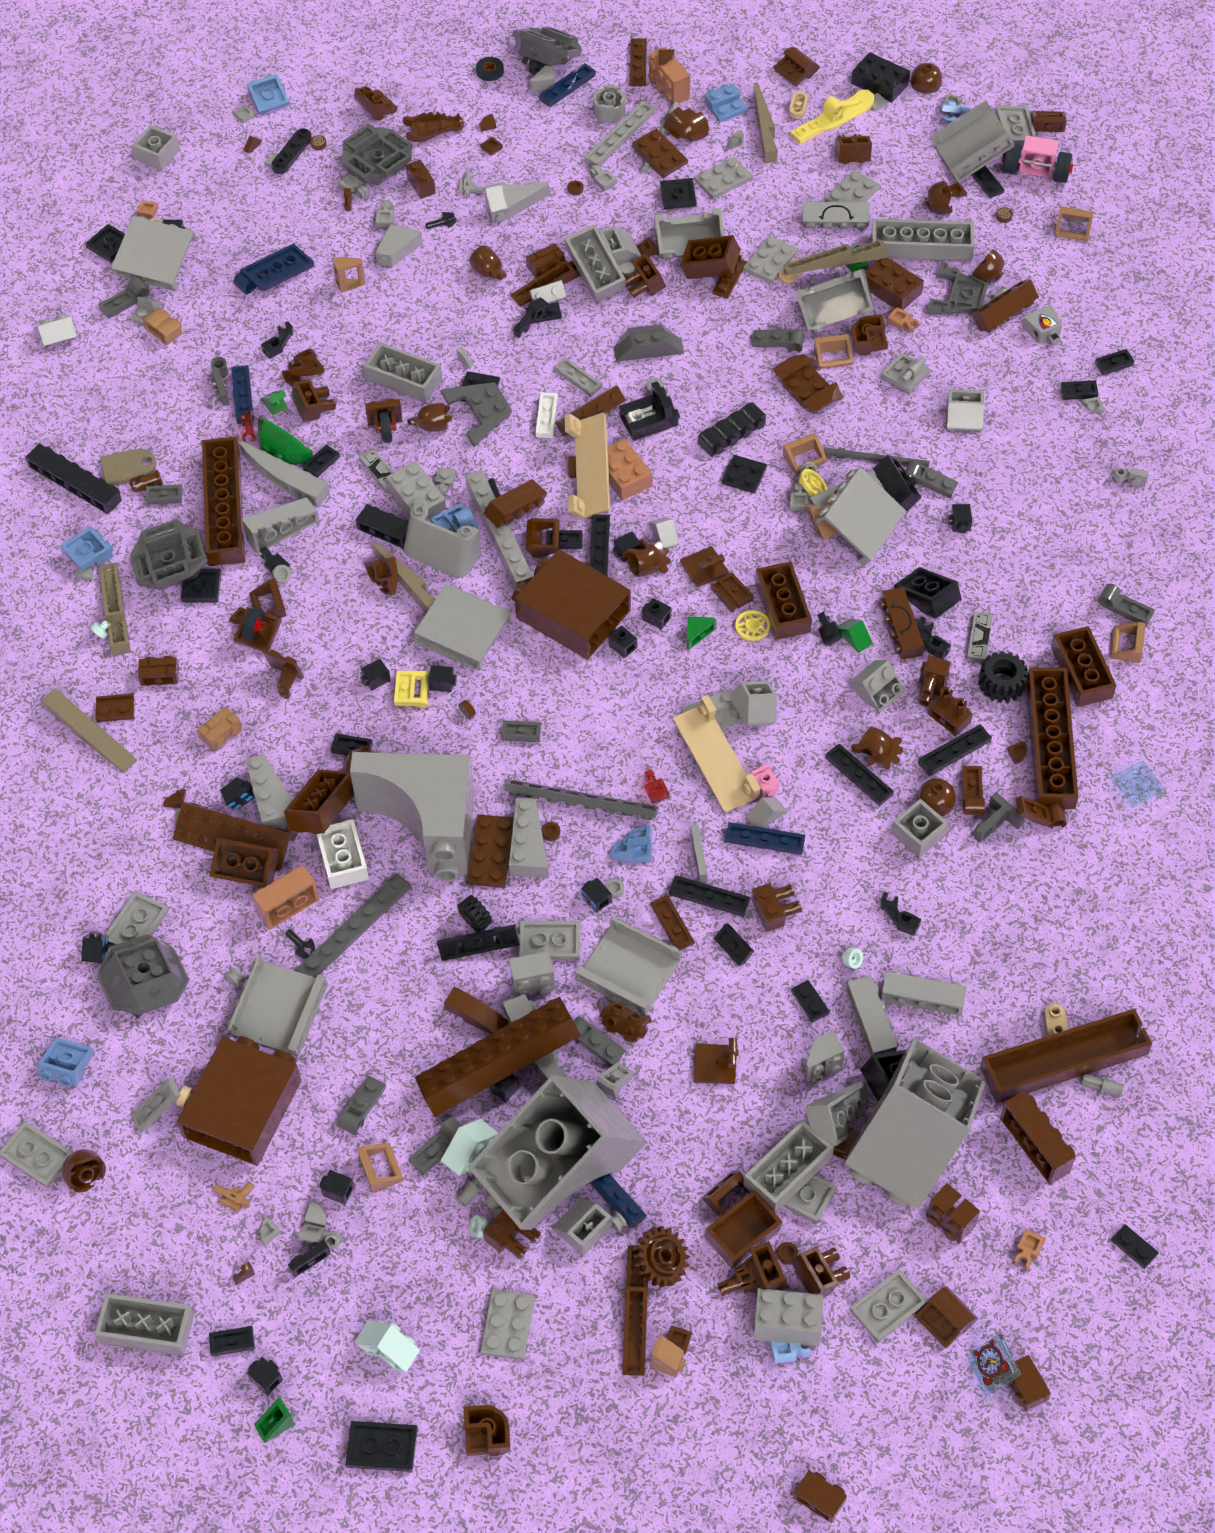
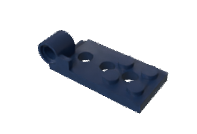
M293 243L240 269V272L234 277L233 283L246 295L253 292L256 287L260 290H268L314 267V261Z

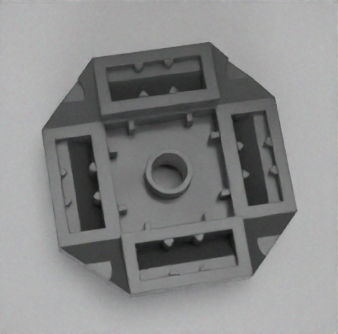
M553 27L513 30L512 37L515 38L520 54L549 66L566 64L572 58L581 55L582 48L578 43L577 37Z
M366 125L343 141L342 164L346 170L362 182H370L379 186L393 175H397L400 170L412 161L413 144L392 129Z
M177 519L142 531L138 542L130 554L137 584L157 590L178 585L183 581L198 577L202 566L208 562L200 532Z
M148 934L110 946L98 971V980L112 1010H122L137 1015L178 1002L189 983V978L174 948Z

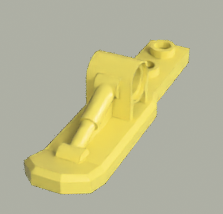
M859 90L851 98L843 101L831 96L824 102L823 113L790 131V136L799 144H802L824 131L835 129L871 109L874 103V94L869 90Z

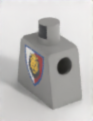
M1052 305L1023 316L1022 328L1038 343L1049 340L1054 346L1061 341L1059 335L1061 334L1062 323Z

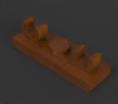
M742 255L738 256L733 274L720 276L713 290L714 295L726 299L730 297L743 273L744 266L747 264V261L742 260Z

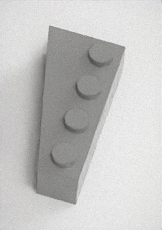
M306 497L242 519L246 540L257 554L260 553L259 550L263 547L270 548L319 522L317 510Z
M263 754L245 759L262 825L280 829L288 827L284 811L293 800L267 758Z
M516 798L509 860L510 876L549 878L536 799Z

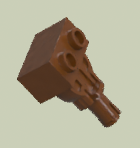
M770 1241L751 1248L752 1256L748 1257L741 1267L734 1269L736 1272L735 1276L717 1283L722 1297L738 1289H743L745 1294L750 1291L758 1292V1288L781 1291L789 1287Z

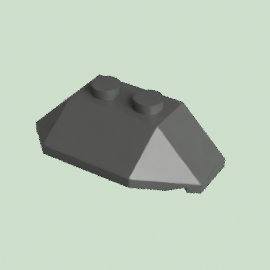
M663 324L628 328L614 346L616 362L684 354L682 340Z

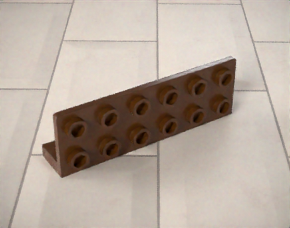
M182 802L173 840L213 852L216 838H228L279 848L276 870L280 871L289 841H295L297 833L280 828L267 827L219 813L192 802Z

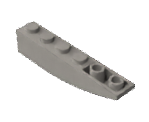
M239 442L241 453L248 462L270 482L299 499L306 497L317 508L330 494L329 485L324 479H319L307 471H302L295 465L284 462L281 458H276L264 450L255 448L250 443Z
M526 994L503 1002V1011L509 1024L535 1010L533 1001H528ZM555 1051L531 1063L545 1082L552 1075L567 1077L563 1067L559 1068L557 1064L559 1059Z

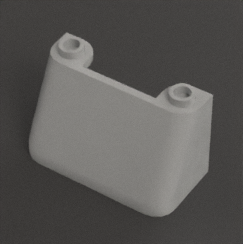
M713 208V213L708 215L707 212H704L703 215L677 218L667 216V219L663 217V214L654 215L653 226L659 257L663 258V260H671L675 256H683L688 240L725 236L721 208Z
M864 269L796 291L808 331L813 330V333L822 331L823 326L862 314V317L872 314L871 310L874 309Z
M415 503L409 515L404 553L412 559L455 578L466 577L481 556L479 529L466 525L460 527L454 533L427 521V507Z

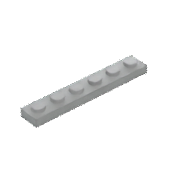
M642 101L584 157V162L590 165L601 166L655 113V107Z

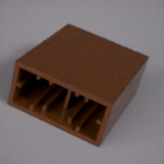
M558 549L550 559L544 557L538 562L534 570V577L528 583L521 582L518 584L513 592L512 601L515 602L516 618L588 660L607 639L611 631L631 611V590Z
M222 1036L177 1123L183 1138L258 1166L301 1083L300 1073L296 1064L297 1060L294 1056L282 1050H275L273 1055L260 1051V1046L255 1041L244 1036H238L236 1041Z

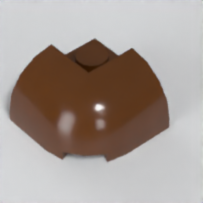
M680 107L674 109L666 118L663 126L677 139L682 137L690 139L691 142L705 138L709 134V125L705 115L702 112L695 113L690 108L682 110Z
M882 314L860 317L851 326L852 340L855 351L858 354L866 356L870 355L871 351L888 349Z
M493 1405L464 1407L467 1456L490 1454L491 1457L503 1455L510 1451V1426L508 1418L503 1411Z

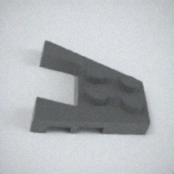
M942 262L938 277L954 280L952 292L948 302L931 298L927 314L973 313L983 306L988 283L970 274L967 276L960 273L959 269H952L948 267L947 263Z
M495 382L441 390V394L448 405L465 399L481 426L466 433L474 447L512 413L511 407Z

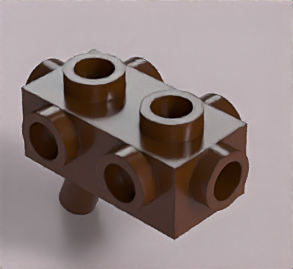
M614 1001L607 1007L604 1006L600 1012V1017L603 1018L601 1024L606 1026V1030L610 1033L617 1032L623 1035L624 1040L627 1042H637L639 1039H643L648 1031L646 1025L652 1021L649 1015L641 1016L639 1013L633 1012Z

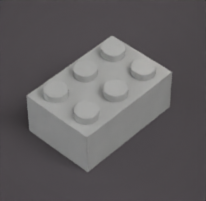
M417 461L386 477V489L408 517L415 503L427 507V519L446 509L445 497Z
M758 1288L754 1340L778 1341L785 1344L798 1343L805 1346L819 1347L823 1295Z

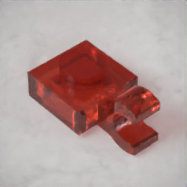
M244 412V416H241L242 426L246 428V432L242 435V440L246 442V436L251 435L254 442L256 441V436L254 434L253 412Z
M651 769L645 771L644 779L647 784L644 785V789L651 803L654 804L669 798L670 793L663 779L656 780Z

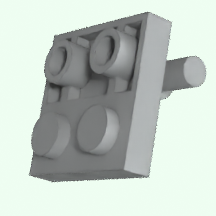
M901 353L881 373V378L910 394L927 377L930 369L923 365L927 361L925 357L921 356L916 361Z

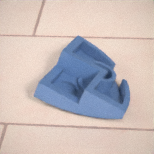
M651 825L641 826L628 832V836L623 839V844H621V839H619L613 846L610 854L611 859L623 862H652Z

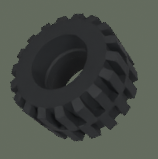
M1000 651V654L995 652L992 656L988 655L986 660L982 662L978 685H980L981 692L984 691L986 697L991 696L990 700L992 701L998 699L999 703H1002V700L1008 703L1011 698L1013 701L1016 700L1018 696L1022 695L1027 682L1028 667L1024 665L1025 661L1023 659L1019 660L1020 657L1018 655L1013 656L1011 652L1007 654L1005 651ZM995 674H1007L1011 679H999Z

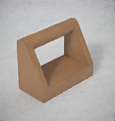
M1060 206L1055 236L1088 241L1094 212ZM1066 218L1088 222L1086 234L1059 230L1061 219Z
M337 257L332 259L335 282L341 293L365 285L361 258ZM357 267L358 279L346 278L345 270Z
M849 334L815 338L814 351L819 369L853 365ZM846 350L848 357L846 359L822 361L821 353Z
M815 433L783 445V457L796 475L800 473L801 465L797 466L794 457L814 449L819 458L811 462L815 463L816 466L827 462V457Z
M1135 622L1114 626L1110 659L1140 663L1146 623ZM1120 633L1135 635L1133 650L1118 652Z
M390 1143L368 1145L357 1149L372 1193L404 1181ZM384 1151L394 1177L377 1179L369 1157Z

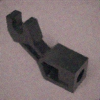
M541 297L530 303L526 314L516 324L514 335L520 338L523 331L525 333L528 332L533 319L538 321L549 312V303Z
M289 321L285 322V329L281 328L280 325L277 327L279 337L274 336L261 344L262 352L269 359L283 353L285 345L293 335V326Z
M922 617L917 623V627L927 652L935 657L944 659L950 652L951 644L937 635L932 636L934 623L931 622L929 626H925L926 618Z
M884 892L880 900L881 909L885 910L896 925L897 930L915 936L921 925V918L907 911L899 912L898 897L895 896L893 901H888L889 893ZM901 919H904V921H908V925L904 924L903 922H900Z

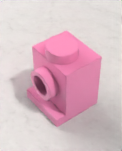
M769 764L751 771L761 788L760 795L762 798L773 796L778 792L780 783L771 771Z

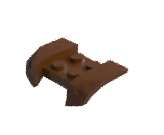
M803 354L789 357L772 368V371L781 379L783 387L804 409L808 408L815 414L829 404L844 398L837 382L829 385L815 370L818 368L816 360Z

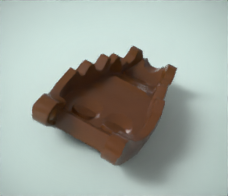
M424 112L417 116H405L402 118L403 124L411 128V132L406 133V138L413 142L427 141L440 134L464 128V121L459 113L456 116H446L445 113L440 114L437 112L433 114L429 112L426 114Z

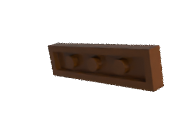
M631 38L630 86H646L647 38Z

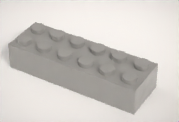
M873 218L871 243L882 239L886 246L888 258L972 261L974 252V222Z

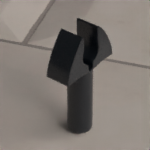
M442 212L441 219L428 222L425 226L427 229L446 225L450 228L457 222V219L454 218V213Z
M291 929L286 931L285 935L298 946V949L295 951L297 956L302 958L309 957V954L304 951V947L310 948L313 952L316 950L312 938L308 941H303Z

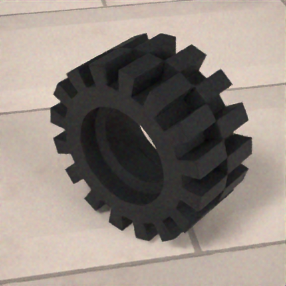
M469 895L457 905L459 913L462 915L461 917L466 920V923L475 932L483 931L492 924L493 921L489 911L486 910V907L474 895Z

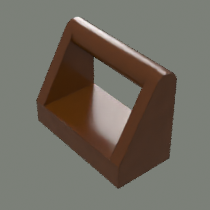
M1031 111L1034 131L1065 132L1066 115L1064 112Z
M545 518L527 520L526 550L533 558L555 553L559 549L560 520ZM552 528V545H542V531Z
M276 578L266 581L249 593L253 608L261 609L257 596L272 593L275 607L266 613L280 618L286 617L285 607Z
M731 1171L706 1193L702 1199L721 1217L725 1214V1211L718 1201L733 1187L739 1184L749 1194L751 1192L744 1187L743 1174L740 1171Z

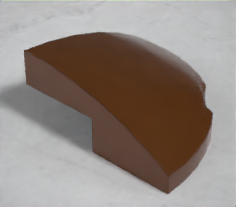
M311 348L294 356V363L291 364L289 362L288 364L289 373L295 376H312L325 372L323 365L317 360L316 353Z
M395 556L364 563L372 582L378 586H383L379 590L386 595H395L398 582Z

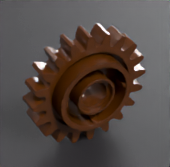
M664 1226L649 1229V1231L643 1232V1237L637 1239L641 1245L634 1246V1249L639 1251V1254L633 1256L639 1259L635 1267H642L639 1275L646 1274L645 1281L652 1280V1286L659 1285L660 1288L672 1286L676 1282L681 1281L680 1276L686 1275L683 1268L689 1267L685 1259L690 1258L689 1255L684 1254V1251L688 1250V1247H682L684 1238L678 1240L679 1233H672V1228L665 1229Z

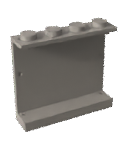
M987 100L930 136L958 183L1015 146Z
M133 216L111 269L117 276L128 279L138 277L144 283L177 291L179 286L175 279L191 241L197 242L198 238L194 231L189 228L182 229L174 224H164L159 220L152 221L143 216Z
M859 467L856 470H850L846 474V480L838 485L836 494H833L827 502L829 504L818 513L820 516L816 523L826 520L861 553L857 562L865 565L875 557L906 510L870 475Z
M445 584L415 630L414 643L480 671L483 667V658L506 622L511 623V612L503 607L500 608L493 605L490 601L482 600L472 593H466L456 586Z
M611 916L609 929L584 967L578 966L575 971V980L646 1016L680 963L681 951L673 945L663 943L658 937H651L640 928H634L624 920Z
M258 955L256 961H253L251 964V974L244 981L243 993L241 998H238L235 1003L236 1010L234 1015L228 1020L227 1030L233 1036H244L258 1044L299 1056L328 986V981L325 976L317 975L315 978L265 962Z

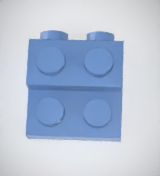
M277 74L273 76L268 75L264 79L253 80L247 84V91L259 115L289 105V100Z
M724 84L720 89H710L705 94L704 103L719 123L748 112V108L740 99V92L734 84Z
M91 526L60 545L63 552L81 571L94 563L99 566L113 557V548L108 541L105 543L100 532H95Z
M56 1037L37 1064L38 1076L44 1081H58L64 1087H69L70 1085L76 1087L85 1074V1066L94 1055V1048Z

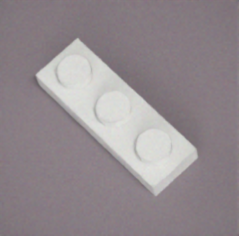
M540 393L536 425V437L538 438L554 437L558 393Z

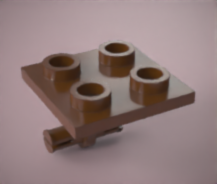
M713 546L680 559L681 564L696 587L729 574L728 569L723 563L725 561L723 554L718 556Z
M263 649L262 653L269 665L281 670L280 683L277 685L278 693L284 699H289L291 697L290 688L295 679L304 678L301 668L292 657L287 656L285 658L275 650Z
M729 1038V1045L696 1043L694 1083L735 1084L736 1059L739 1055L737 1038Z

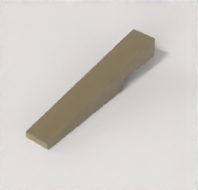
M756 82L754 83L753 94L764 163L777 161L778 154L773 139L775 137V125L759 84Z
M882 239L850 249L849 245L845 244L784 264V269L787 275L888 258V254Z
M378 542L373 543L374 554L379 560L394 557ZM396 558L398 582L420 608L427 613L435 598L427 592L426 582Z
M117 562L100 565L99 572L105 617L110 624L108 634L112 655L131 653Z
M56 688L42 699L44 708L68 726L72 733L123 773L137 761L132 754Z

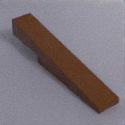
M564 260L510 296L520 307L532 301L529 293L530 290L562 280L564 285L581 275L573 261L568 263L567 260Z
M628 1245L623 1375L645 1376L648 1281H645L646 1274L639 1275L642 1267H635V1264L639 1262V1259L633 1257L639 1254V1251L634 1249V1246L637 1245Z

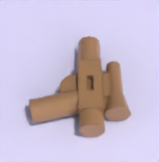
M249 1181L242 1189L235 1187L230 1190L216 1184L213 1192L223 1196V1198L219 1199V1203L237 1214L241 1206L245 1209L249 1206L250 1201L245 1199V1197L255 1186Z

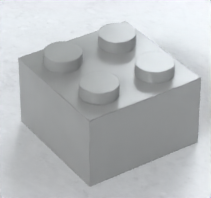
M149 125L132 144L135 160L159 170H163L180 151L177 135Z
M919 799L893 821L891 834L920 858L947 835L949 823L923 800Z
M549 951L509 959L515 997L526 994V997L529 998L532 994L540 993L544 995L555 990L554 971Z

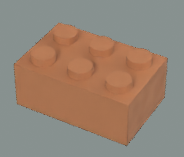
M663 47L659 50H667V48ZM659 50L649 53L648 78L650 82L656 84L657 90L664 94L666 101H670L673 105L675 101L681 103L690 99V75L674 57L667 61V64L659 65Z
M625 438L607 446L609 485L622 501L652 487L651 471Z
M304 865L292 869L285 876L275 879L270 885L258 889L252 895L256 912L269 930L320 900L316 881Z

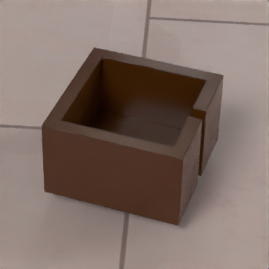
M946 1183L930 1200L927 1217L934 1227L939 1226L945 1231L944 1233L951 1241L956 1240L960 1244L976 1227L980 1210L966 1198L955 1208L954 1204L962 1195Z

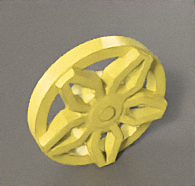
M805 469L800 473L799 483L808 492L810 497L828 490L824 480L815 471Z
M749 610L738 616L735 629L741 638L748 641H758L769 633L770 622L764 613ZM744 618V622L739 624L740 620ZM765 622H766V624H767V628H766V629L763 627V624H764Z

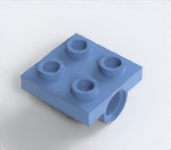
M462 503L430 518L431 523L454 533L460 527L466 525L479 529L474 521L471 510L468 507L465 508Z

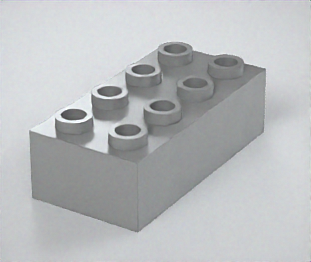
M595 224L565 238V248L595 302L626 288V279Z
M382 342L378 344L363 365L365 380L423 402H427L442 380L440 364Z
M802 1120L744 1175V1187L749 1192L755 1190L776 1213L833 1158L834 1147Z
M106 1293L95 1337L99 1344L184 1356L195 1314L191 1305Z

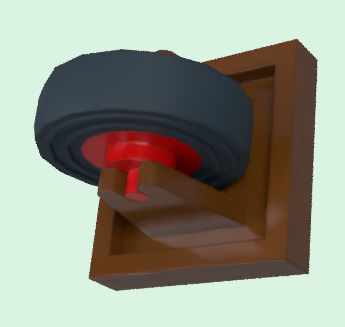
M400 399L365 403L368 426L375 425L376 433H382L383 443L392 442L391 431H397L396 423L403 422Z
M247 607L233 641L259 651H263V649L270 651L282 619L264 613L261 609Z

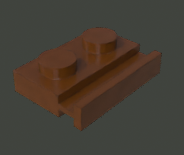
M733 572L718 579L716 583L710 584V589L731 612L754 600V595Z
M134 693L96 697V722L135 719Z

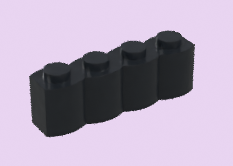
M753 402L748 403L740 410L730 414L726 419H722L712 427L702 431L698 435V444L711 457L715 454L719 455L723 452L724 448L734 446L741 438H747L752 431L763 428L766 423V414Z

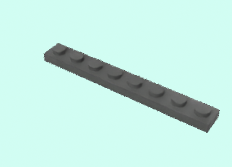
M508 779L504 787V791H508L509 794L515 796L525 794L533 799H539V797L547 798L549 802L563 801L566 805L570 806L579 804L584 805V808L587 809L601 808L604 812L608 813L618 811L622 812V815L625 816L640 815L642 819L646 820L656 818L659 806Z
M398 873L395 874L294 971L316 978L317 975H320L412 887L411 884Z

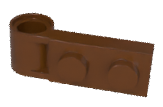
M962 766L964 815H984L985 799L983 798L982 766Z
M1019 796L1015 799L1019 816L1049 828L1055 826L1063 828L1067 825L1065 810L1062 804L1056 803L1045 806L1024 796Z

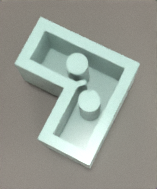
M482 1119L459 1127L441 1161L459 1176L467 1172L471 1173L468 1166L496 1137L498 1132Z
M368 1320L354 1341L367 1354L380 1357L390 1367L402 1372H407L420 1351L414 1345L415 1341L412 1338L400 1333L401 1329L396 1324L391 1322L386 1324L380 1320L377 1322Z

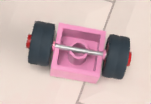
M1026 136L1022 156H1020L1022 145L1014 144L1013 148L1003 154L1001 161L1004 163L1003 173L1016 175L1018 165L1020 164V173L1052 178L1053 169H1055L1053 181L1067 183L1068 176L1072 174L1074 165L1071 164L1072 153L1060 151L1057 162H1055L1059 141Z

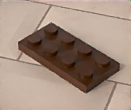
M477 814L466 879L467 885L506 888L514 824L513 817Z

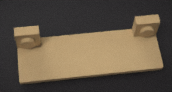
M600 413L579 420L572 414L565 415V432L575 438L577 496L574 494L568 496V513L578 519H585L592 515L610 511L606 414Z
M709 695L701 697L698 707L673 717V721L723 812L727 813L759 799L761 788L752 773L746 775L715 719L717 710Z

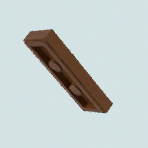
M668 895L650 902V906L673 946L677 947L680 951L695 944Z

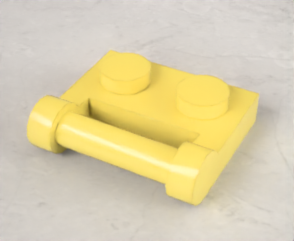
M397 671L394 705L427 708L429 703L427 699L429 672ZM416 680H421L420 698H414Z

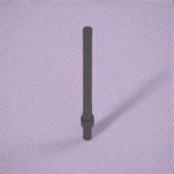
M824 447L825 455L837 456V458L841 459L848 457L881 462L887 456L849 451L840 447L838 449ZM892 456L897 458L902 465H908L912 461L927 467L930 464V461Z

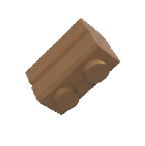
M224 707L197 729L199 739L214 751L217 748H222L232 736H237L242 729L240 719L227 707Z

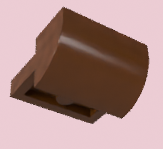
M796 47L786 49L783 52L785 56L774 66L775 71L795 87L806 77L810 79L820 69L816 62Z
M366 86L355 89V100L376 120L381 121L384 115L397 112L398 107L382 91H372L371 88Z
M948 1286L943 1287L929 1298V1302L915 1315L946 1349L979 1319Z

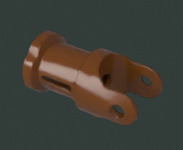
M158 470L148 475L137 476V478L131 479L129 482L133 492L145 491L146 486L163 485Z

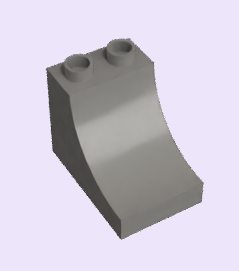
M352 752L350 774L358 812L384 815L407 827L418 838L425 850L429 875H435L438 880L446 882L455 881L458 875L467 876L475 799L470 755Z
M913 1038L882 1097L850 1149L844 1164L850 1167L851 1175L862 1183L870 1184L873 1181L887 1190L886 1194L889 1199L894 1203L904 1207L910 1204L919 1209L970 1131L986 1081L916 1038Z
M552 1075L474 1159L468 1168L521 1230H532L552 1209L584 1185L601 1176L620 1172L647 1141L595 1082Z

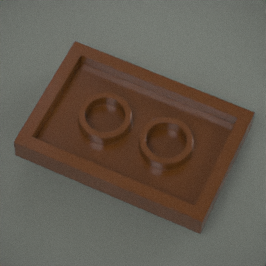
M657 128L632 142L631 147L662 178L667 177L688 163V159Z

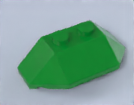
M260 417L258 419L261 450L276 458H281L290 465L304 464L313 456L312 450L305 447L293 435L266 418Z

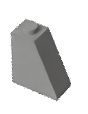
M390 224L376 251L377 263L382 266L391 267L396 265L422 244L421 231Z

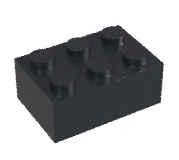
M869 52L852 70L851 84L863 90H869L873 94L879 93L885 100L892 103L909 85L910 70Z

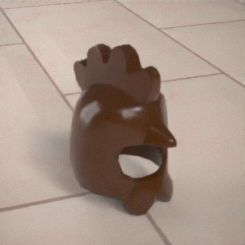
M487 245L480 246L471 254L469 263L478 274L486 278L492 277L499 280L506 278L507 274L502 270L501 260Z
M444 403L426 405L419 410L417 416L407 419L409 425H419L423 430L429 432L447 430L448 422L452 420V416L447 414L450 406L444 405Z
M640 539L641 550L627 548L622 552V556L627 558L631 572L637 577L650 575L657 571L666 573L668 572L666 565L671 563L670 558L666 557L669 550L662 548L661 541L647 544L643 539Z
M871 726L859 744H852L851 750L854 753L869 754L871 758L867 764L868 767L879 763L888 770L891 767V763L898 764L900 761L897 755L903 753V747L899 746L902 743V738H891L884 731Z

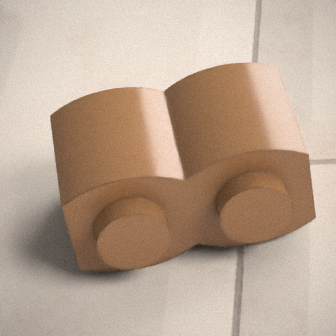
M157 308L143 318L144 328L166 345L182 334L181 323L177 319L171 318L165 310Z

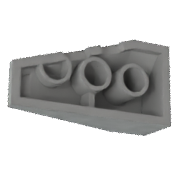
M515 182L514 185L497 183L486 186V210L492 223L503 222L549 196V183L530 182L528 185H521L520 182Z
M865 1081L858 1082L815 1100L805 1107L806 1118L809 1121L810 1128L832 1146H837L849 1136L847 1131L855 1126L854 1120L856 1116L861 1115L867 1106L869 1098Z

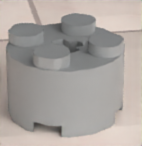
M605 85L603 89L599 91L597 89L594 92L595 117L604 122L620 121L625 114V93L614 85Z

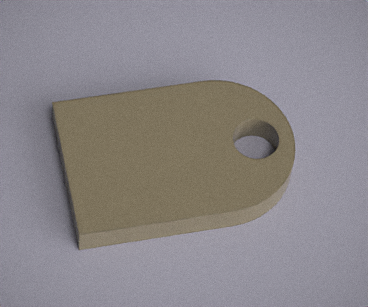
M135 449L100 457L105 482L110 486L130 482L131 479L137 478V476L154 473L156 469L154 455L145 449ZM146 460L152 461L149 465L143 464Z

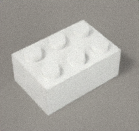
M353 819L332 824L324 834H316L331 889L369 880Z

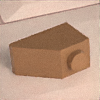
M809 503L805 504L817 535L821 539L825 540L839 533L826 520L816 523L820 516L818 513L822 509L821 507Z
M659 1335L651 1355V1369L677 1377L678 1372H683L686 1364V1359H683L684 1351L664 1336Z

